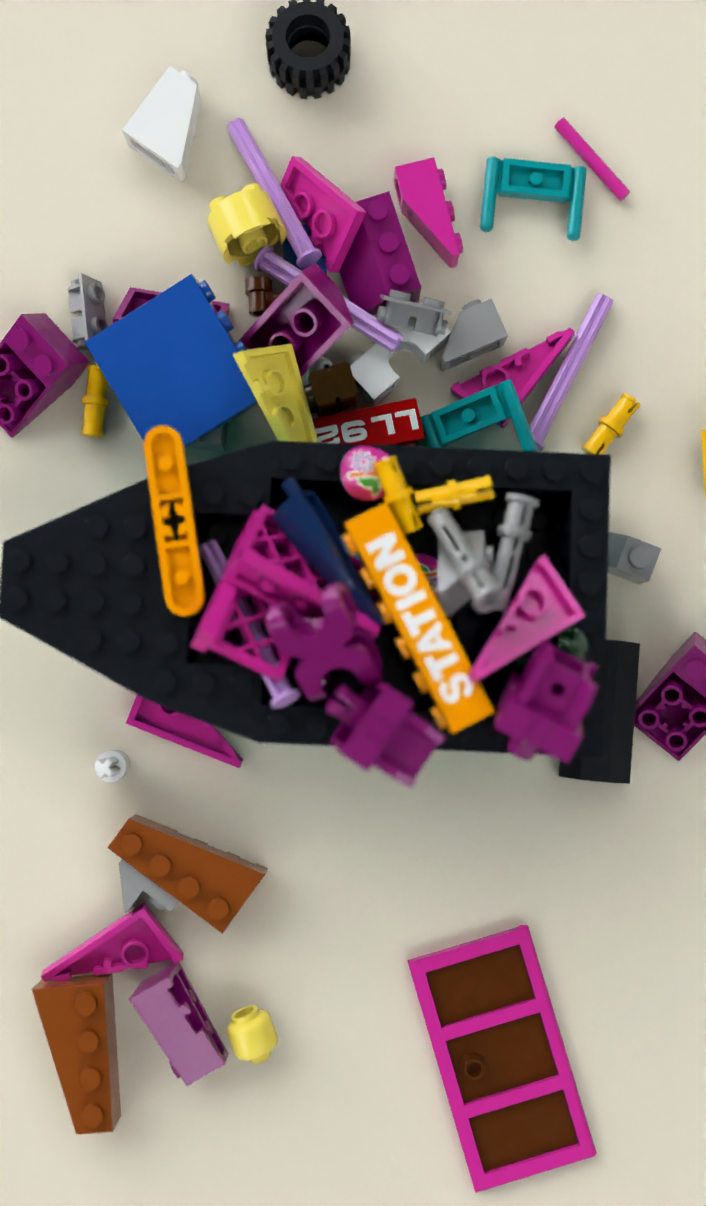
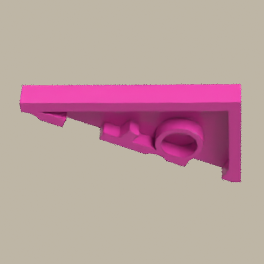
M570 327L565 331H558L546 337V341L528 350L526 347L502 359L498 365L489 366L481 370L479 375L460 384L457 382L453 384L450 392L461 400L491 386L498 385L503 381L512 379L522 405L573 339L575 331ZM511 417L507 420L497 423L496 425L504 429L507 423L511 420Z
M139 695L136 696L126 724L237 768L241 767L243 758L213 725L148 701Z
M144 902L42 971L41 978L44 982L51 980L59 982L71 980L72 975L93 972L94 976L123 972L127 968H148L149 963L172 960V964L183 960L184 953Z

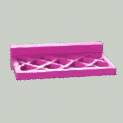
M262 504L225 579L270 605L286 600L290 601L293 607L303 616L308 618L323 616L325 613L322 608V598L325 591L318 586L328 585V583L322 577H313L307 565L309 563L273 520L272 516L275 511ZM265 520L277 527L280 535L269 536L263 521ZM285 544L291 557L280 558L274 545ZM263 547L269 559L253 551L251 548ZM348 554L359 578L362 579L359 570L364 568L362 562ZM296 566L301 577L288 571L285 567ZM377 591L369 593L375 605L382 602ZM357 610L354 628L364 629L374 639L378 635L380 625Z
M254 509L240 530L190 647L203 653L210 648L279 682L285 674L291 657L281 652L267 623L268 610L263 600L245 590L243 591L242 588L225 579L258 510ZM265 520L263 521L269 536L280 535L278 529L266 524ZM278 544L282 554H279V557H291L286 545ZM263 547L251 548L253 551L269 559ZM296 566L289 567L292 573L301 577ZM315 570L311 572L313 577H321ZM251 596L258 614L244 618L238 601ZM233 615L235 620L230 622L231 617ZM262 620L270 638L255 642L247 624ZM238 627L246 645L237 648L222 641L227 630ZM273 644L279 657L277 667L263 661L258 649Z

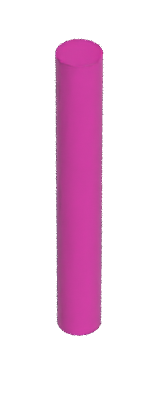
M565 118L560 119L554 128L620 202L630 194V190Z

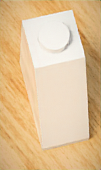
M169 66L122 129L128 146L180 182H183L187 175L201 106L198 83L192 75L186 71H181L180 73Z

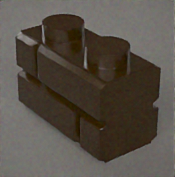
M343 362L330 366V370L323 368L310 372L308 376L309 384L303 387L311 414L316 413L319 418L356 410L358 391L350 365Z

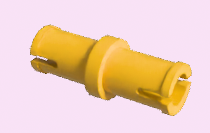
M90 365L87 367L86 396H82L81 404L85 405L81 435L102 438L104 435L105 408L109 407L110 402L106 398L108 381L99 366Z
M623 393L608 415L600 418L598 421L599 427L581 449L586 454H603L613 440L620 438L624 433L623 427L636 410L640 408V403L636 402V399L629 394Z
M394 455L374 463L373 466L377 471L386 494L383 497L384 502L390 504L394 517L403 535L424 526L420 521L411 498L413 490L411 486L407 487L396 460L397 457Z
M490 475L458 483L455 482V479L449 480L447 485L414 491L418 514L422 515L442 507H452L453 511L461 509L460 505L494 499L493 490L487 488L492 487Z

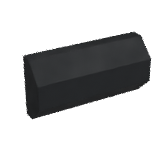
M606 639L603 757L572 756L568 764L560 760L559 777L630 784L640 643Z

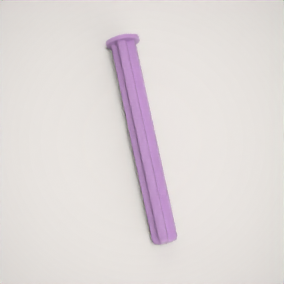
M242 118L230 121L227 125L229 134L256 183L269 194L286 229V238L298 258L296 261L299 268H307L316 263L321 258L322 252L320 249L314 248L246 123Z
M269 245L260 250L254 262L255 270L258 272L265 271L287 286L302 271L273 253V248ZM344 298L354 322L351 326L352 328L390 352L398 350L403 341L401 333L388 325H383L382 321L377 320L376 317Z
M604 294L596 295L530 425L531 433L539 451L544 450L545 445L542 442L613 304V300Z
M209 540L199 547V551L217 585L227 560L217 541ZM240 599L238 605L244 618L254 615L247 599ZM258 621L247 624L255 642L267 639ZM271 646L259 648L258 650L263 661L277 667L278 660ZM261 674L273 697L271 701L273 709L283 708L300 697L299 690L292 689L285 674L279 682Z

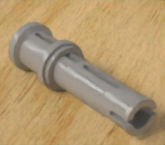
M506 493L505 500L508 504L503 524L498 525L497 529L498 535L501 536V541L492 576L497 584H502L506 588L508 594L505 601L494 610L506 612L508 609L523 544L531 539L532 532L529 531L533 511L534 508L539 507L540 503L538 499L516 493Z
M443 507L434 510L429 515L427 522L433 528L445 551L457 567L458 582L462 587L467 588L474 598L472 602L474 608L482 613L497 608L507 597L506 588L502 584H497L491 574L492 568L489 562L483 558H478L467 538L452 518L450 511ZM451 535L453 536L454 540H455L456 543L458 544L460 550H458V549L456 548L455 544H454L453 541L451 540V538H450Z

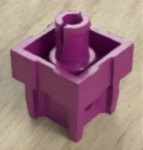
M543 639L531 655L523 672L519 674L512 671L499 695L497 707L500 709L496 714L494 728L511 736L507 743V749L518 758L532 760L539 748L541 751L568 764L583 738V724L580 722L597 690V684L591 681L597 665L590 661L585 663L554 648L549 641Z
M381 681L366 685L360 696L354 694L345 685L338 687L333 695L346 703L348 707L345 708L332 698L329 699L325 707L326 712L342 721L329 741L337 747L336 749L341 754L366 771L374 765L393 779L412 788L416 783V776L435 748L443 743L445 737L429 723L410 711L414 704L413 702Z

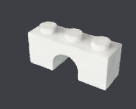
M410 316L407 329L393 328L403 335V341L397 351L390 352L373 341L374 346L366 353L361 350L348 361L347 364L350 365L357 391L372 407L376 406L399 385L400 377L389 364L390 358L397 352L408 351L413 353L424 364L448 343L451 331L447 328L444 335L438 334L437 337L413 331L416 317Z

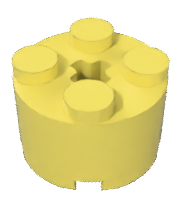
M257 183L249 184L242 191L228 197H217L209 204L211 212L207 223L227 264L232 265L231 260L238 261L240 266L254 264L258 253L263 247L269 245L273 248V245L278 240L283 244L286 239V229L269 194L262 190Z

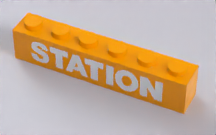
M387 502L345 522L347 533L341 536L351 556L358 554L364 568L359 570V573L368 590L376 589L382 601L376 605L386 621L385 624L389 625L393 622L399 634V637L395 638L394 641L403 659L406 660L411 657L417 669L412 676L421 694L429 692L435 704L434 707L430 708V712L439 729L441 730L446 727L449 733L453 734L494 713L495 711L480 682L472 684L469 680L468 674L472 666Z

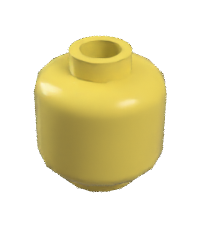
M250 1005L232 1014L231 1021L227 1026V1035L236 1058L242 1061H251L252 1064L266 1061L271 1056L270 1051L278 1043V1036L269 1012L264 1009H258L256 1005Z

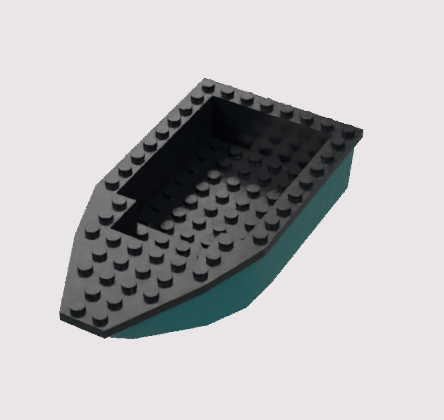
M270 441L187 465L198 546L200 547L209 540H216L226 560L230 556L242 526L254 509L259 510L262 504L276 511L289 499L281 484L291 477H294L302 490H314L335 521L339 535L346 534L345 522L385 503L383 497L376 500H360L351 496L344 489L341 480L343 458L351 449L359 446H371L380 449L390 457L396 455V460L407 487L411 486L413 490L411 498L417 513L414 491L447 485L449 480L455 479V482L458 483L490 475L492 487L487 488L493 490L494 499L460 505L461 509L453 511L452 507L447 509L462 532L484 530L487 545H494L495 561L501 541V536L498 535L497 529L498 525L503 524L508 504L505 500L506 493H516L538 499L540 501L539 507L534 508L529 528L532 536L528 542L523 544L509 605L536 560L545 554L586 615L582 620L547 641L554 648L585 663L590 661L597 665L591 680L597 684V690L580 722L583 724V738L572 756L603 757L611 455ZM148 478L3 541L0 618L148 701L258 743L334 746L329 739L342 721L326 712L325 707L329 699L332 698L347 708L348 705L333 695L338 687L345 685L357 696H360L366 687L352 671L344 668H335L328 671L330 685L326 693L327 698L310 701L295 677L299 658L291 657L285 671V676L292 689L299 690L300 697L283 708L273 709L271 706L273 697L261 673L210 648L203 653L190 647L216 588V583L200 553L205 588V604L203 608L193 616L184 617L173 613L167 607ZM171 502V517L165 520L164 524L172 527L175 541H180L178 534L179 524L185 522V517H180L177 514L174 506L175 502ZM432 512L423 513L422 515L418 514L424 527L405 534L404 537L413 554H425L438 560L439 538L427 522ZM265 521L266 524L277 529V527ZM274 545L278 555L282 554L279 545ZM307 564L310 571L312 572L314 569L310 566V564ZM361 579V581H362L363 585L365 586L366 590L368 591V593H370V592H376V589H375V588L369 591L368 588L366 587V585H365L363 579ZM322 585L318 587L323 591H326L325 586L328 585ZM251 596L247 597L246 599L254 615L258 614ZM473 597L451 616H446L472 667L505 612L494 609L485 613L476 611L472 603ZM263 601L264 604H265V606H266V608H267V610H268L270 604H268L267 602ZM262 620L258 621L266 638H270ZM393 622L389 625L384 624L380 626L378 635L373 640L383 661L381 682L413 702L414 704L410 711L429 723L445 737L443 743L439 744L435 750L511 753L507 749V743L511 736L494 728L496 714L500 709L497 707L499 695L512 671L521 674L537 647L479 680L495 712L452 734L449 733L446 727L440 730L430 712V708L434 707L435 704L429 692L422 695L412 676L417 669L411 657L404 660L398 650L394 639L399 637V634ZM238 627L227 630L222 641L237 648L246 645ZM272 644V645H270V646H271V648H272V650H273V652H274V654H275L277 660L279 661V657H278V655H277V652H276V650H275V648H274V646H273V644ZM539 748L537 749V751H536V753H535V754H541V755H549V754H547V753L541 751Z

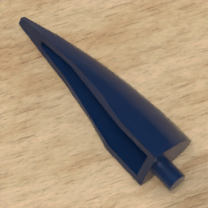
M294 477L284 481L281 487L289 499L275 511L272 516L273 520L310 566L329 585L342 582L350 593L357 609L380 626H383L386 621L359 578L343 546L335 521L314 490H302Z

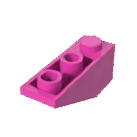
M434 157L396 166L394 168L393 182L401 213L450 268L456 267L459 255L463 253V244L460 233H454L451 222L455 221V214L452 202L445 200L443 190H446V178L443 169H437Z

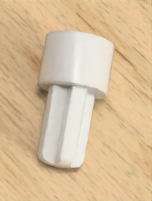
M109 750L102 753L94 765L96 776L106 782H115L124 778L130 770L129 757L120 750Z

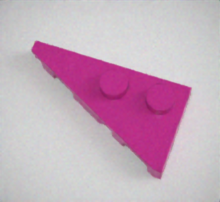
M545 554L540 556L532 566L469 672L468 678L472 684L537 647L543 639L548 640L586 616Z

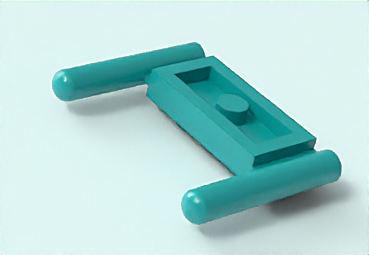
M488 157L486 161L480 229L484 232H489L493 229L497 194L503 197L559 203L569 201L567 238L570 241L579 240L587 168L583 166L572 168L571 165L509 158L500 160L497 157Z
M512 379L503 381L498 385L491 386L420 417L428 447L443 448L445 444L459 440L511 417L523 451L535 452L537 450Z

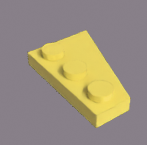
M292 344L242 350L232 354L278 441L318 443Z

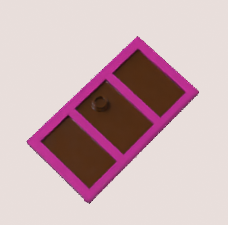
M519 925L516 928L407 960L475 1193L594 1157L597 1154L528 925Z

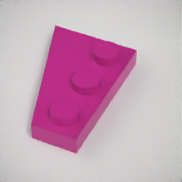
M292 156L280 187L298 219L305 222L312 234L309 237L315 248L321 249L326 258L324 264L330 273H339L367 211L302 157Z

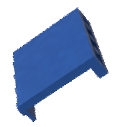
M192 274L85 341L86 346L142 440L144 441L147 433L152 428L160 425L169 426L180 434L185 448L258 404L232 355L239 351L247 350L241 340L237 343L234 341L229 332L234 327L225 312L222 310L218 313L211 301L216 299L208 283L205 280L199 282Z

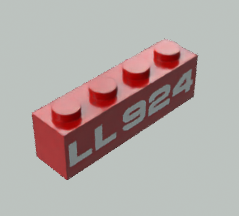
M416 398L312 419L318 443L418 447L423 445L425 439Z

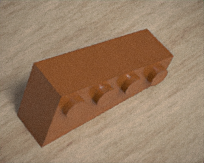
M137 814L126 821L107 847L222 934L265 876L268 869L257 863L254 864L241 859L240 856L230 852H224L207 845L208 843L196 838L193 839L185 836L174 829Z
M112 973L97 976H72L71 980L59 982L53 980L44 982L42 979L32 988V992L76 1135L113 1132L121 1117Z

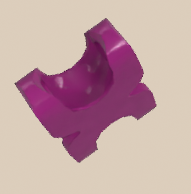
M342 582L325 586L326 591L322 598V608L325 614L321 617L308 618L303 616L293 607L290 601L286 600L272 604L268 609L267 623L279 649L288 657L299 658L295 677L310 701L327 698L326 693L330 685L328 671L331 669L344 668L350 670L364 685L382 680L383 661L370 633L364 629L354 628L357 607Z

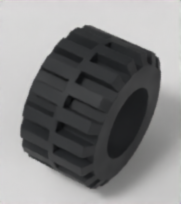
M296 0L288 1V8L282 5L277 9V17L272 16L270 18L269 29H266V50L272 78L276 77V84L281 89L286 86L287 93L292 96L298 92L301 99H308L310 94H314L315 99L322 98V92L326 91L328 95L334 92V84L341 86L344 82V74L348 75L351 61L349 26H346L344 15L342 13L337 15V7L333 4L327 7L324 0H316V2L303 0V2L299 3ZM303 41H316L326 47L321 54L314 57H302L292 51L295 45Z

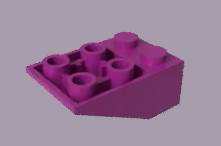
M46 313L21 314L0 342V426L11 438L20 433L65 393L90 363Z
M694 632L670 657L638 698L635 705L634 726L678 761L706 735V639L697 632Z

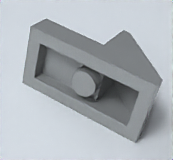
M123 859L119 862L125 913L135 905L143 892L149 895L148 901L162 911L166 908L171 912L179 903L178 900Z

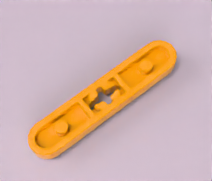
M160 425L152 428L147 433L144 439V453L164 596L167 607L173 613L190 617L197 614L205 604V588L185 447L182 437L174 428ZM171 502H175L174 506L177 514L180 517H185V522L179 524L178 534L180 541H175L172 527L164 524L165 520L171 517Z

